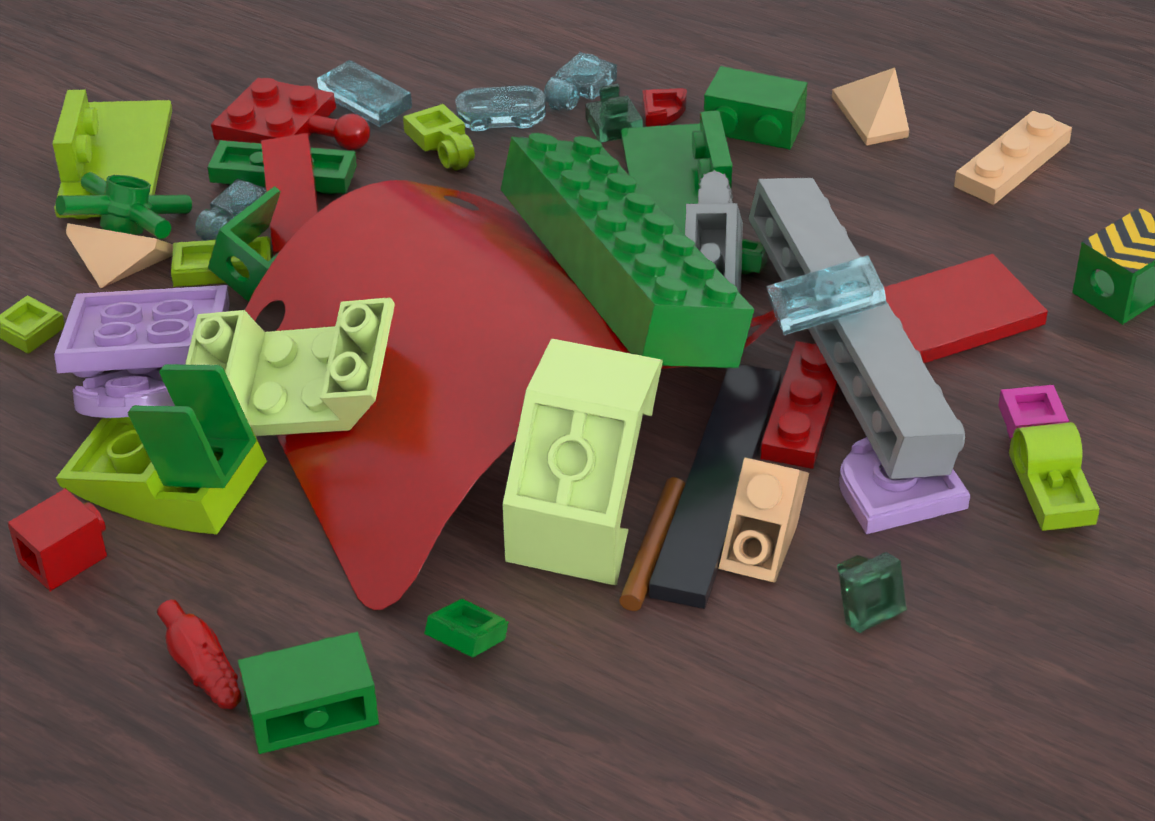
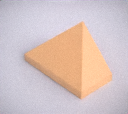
M895 68L832 89V98L866 146L908 138L909 127Z
M67 223V236L100 288L171 257L173 253V244L159 239Z

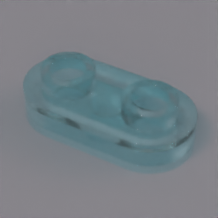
M533 86L474 88L460 93L455 100L456 116L465 123V127L474 131L500 127L530 128L542 121L546 115L545 94Z

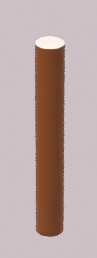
M671 477L666 480L620 596L619 602L621 606L629 611H638L644 602L652 574L685 487V482L679 478Z

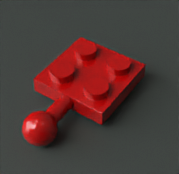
M257 78L211 123L214 139L261 144V140L308 133V136H310L312 133L334 137L336 142L344 149L357 150L362 148L370 137L368 122L358 114H346L338 120L327 118L337 108L333 92L314 89L311 86H298L278 82L272 78Z

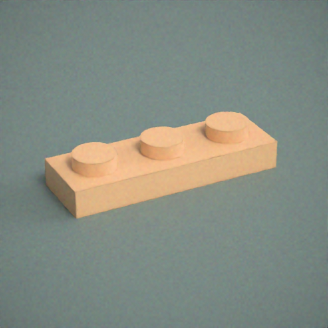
M1036 111L1030 112L957 170L954 187L992 205L996 204L1070 143L1072 127L1056 121L1050 115Z

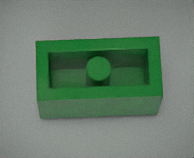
M720 66L704 94V111L720 112L725 137L790 150L805 121L808 82Z
M358 631L238 660L244 698L259 754L379 725L375 685Z

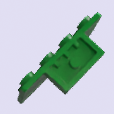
M719 111L700 112V123L635 127L623 128L621 130V141L628 175L634 178L643 191L656 201L658 207L675 221V225L684 234L686 204H698L699 184L701 183L700 178L704 177L703 174L713 172L714 170L722 174L725 173L732 190L733 165Z

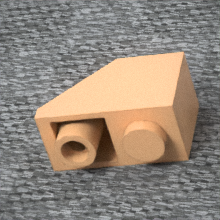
M744 457L718 569L776 582L797 528L809 477L808 472Z

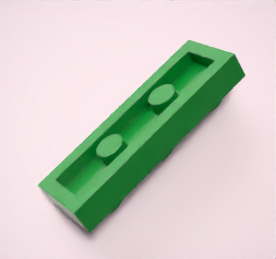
M220 140L207 167L210 183L266 187L262 145L260 143ZM311 148L316 191L324 194H346L357 167L355 151Z

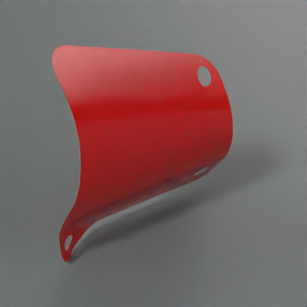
M388 180L363 186L336 199L315 214L292 236L278 253L256 287L245 309L251 318L256 321L267 305L277 300L282 301L285 305V315L276 331L336 326L340 303L343 301L390 297L395 303L376 401L349 431L276 435L357 598L365 607L372 610H383L401 599L415 581L443 527L472 486L504 451L516 441L526 389L551 339L630 353L523 218L493 201L471 193L407 180ZM444 196L464 200L475 205L479 210L461 207L448 201ZM781 309L772 310L764 315L752 318L750 327L761 326L752 335L747 337L744 349L779 318L782 312ZM662 366L661 369L688 366Z

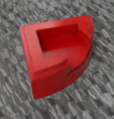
M687 89L642 90L645 127L665 126L680 118L685 112L687 105Z

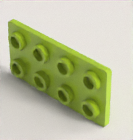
M86 89L67 90L52 143L61 180L57 197L60 195H92L81 186V179L88 172L95 173L105 181L111 175H127L143 179L151 184L149 195H155L172 115L171 101L88 102ZM54 206L55 214L58 218L87 219L90 217H101V215H59L56 211V206Z

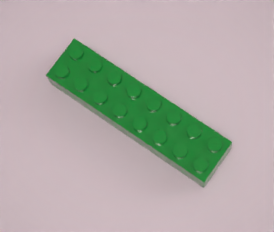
M531 133L529 138L511 137L500 189L501 192L628 351L635 355L663 360L662 366L739 368L754 308L738 292L737 287L717 270L716 265L702 254L695 246V242L688 238L675 225V221L658 207L656 201L643 191L637 184V181L628 175L619 165V161L614 159L602 147V143L596 139L583 136L575 137L573 141H561L543 133Z

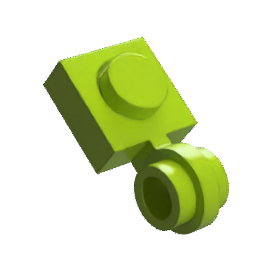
M444 104L403 116L404 132L425 152L437 150L439 159L445 168L452 167L454 170L466 168L469 162L474 160L475 151L471 139L465 134V123Z

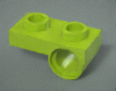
M1073 422L1016 428L1013 438H1011L1009 456L1041 530L1096 525L1100 508L1081 469L1082 443L1076 425Z

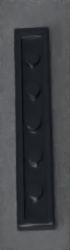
M740 364L739 368L727 369L649 583V598L702 609L706 608L718 572L744 457L756 459L780 387L781 371Z

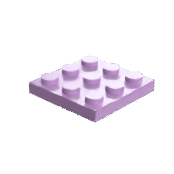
M228 285L76 294L54 353L57 373H73L78 377H93L108 370L126 369L127 372L132 374H145L156 370L158 367H163L165 364L185 365L197 315L228 312L230 304Z

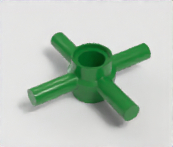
M93 172L86 173L81 179L82 188L92 195H60L55 203L56 211L59 215H101L100 226L105 230L138 235L143 233L145 229L159 239H164L170 234L171 224L158 214H188L192 209V200L189 195H149L151 184L143 179L127 175H111L105 181Z

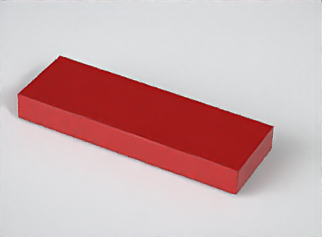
M308 133L261 140L266 192L274 186L281 191L270 223L274 256L282 250L292 236L308 220L319 212Z

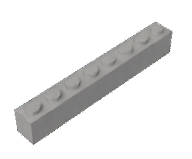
M813 178L758 179L749 221L890 479L951 475L957 455L964 447V427L961 421L955 417L943 397L940 386L935 383L924 365L921 354L918 350H915L903 330L900 319L895 316L884 298L881 287L875 283L866 268L863 257L856 251L847 235L845 227L840 224L832 211L829 200L824 197Z

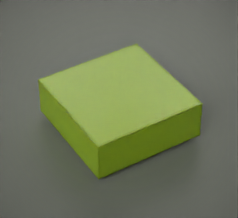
M27 295L0 314V339L29 354L63 330L65 326L63 314Z

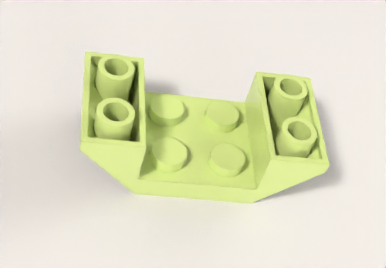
M390 297L343 301L340 303L336 326L264 332L245 310L198 314L185 365H220L224 368L255 436L349 431L376 401L395 303Z
M557 339L550 340L526 389L503 500L505 562L617 585L628 529L620 527L642 416H652L663 360Z

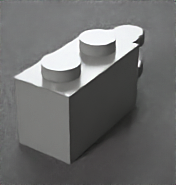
M714 170L713 172L703 174L704 177L700 178L698 204H686L685 235L695 242V246L702 254L716 265L717 270L730 283L734 284L741 294L743 222L737 203L732 201L733 195L731 194L732 190L728 178H726L725 173L722 174Z

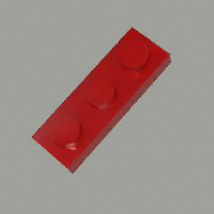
M799 341L795 343L761 443L760 459L814 469L839 388L817 344Z

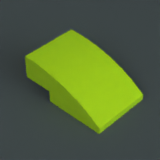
M102 418L58 474L56 480L60 487L66 488L75 495L133 519L183 531L218 534L267 460L257 440L224 489L163 486L130 418ZM214 453L217 461L220 460L223 453Z

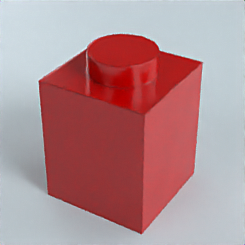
M66 488L7 522L18 562L49 591L54 590L107 557L102 532L106 530V525L100 512L90 502L83 504Z

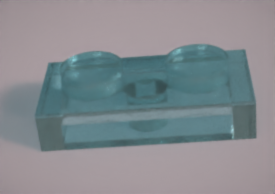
M351 60L317 78L318 90L333 92L337 104L379 127L412 108L411 92Z
M869 256L766 286L769 302L783 335L887 304L884 287Z

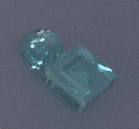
M579 52L556 72V76L549 79L544 89V100L549 102L550 107L557 111H561L563 108L572 110L577 105L580 96L594 100L617 80V65L599 59L595 55Z
M236 179L210 203V210L205 209L200 213L195 226L196 234L201 237L202 241L216 240L219 229L264 195L266 188Z

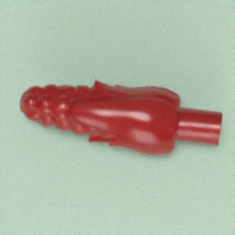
M171 599L163 602L157 609V615L167 628L165 639L169 654L185 669L192 678L194 685L203 689L210 696L212 702L218 704L221 709H234L242 699L241 691L238 688V676L230 665L216 634L203 619L194 614H186L178 601Z

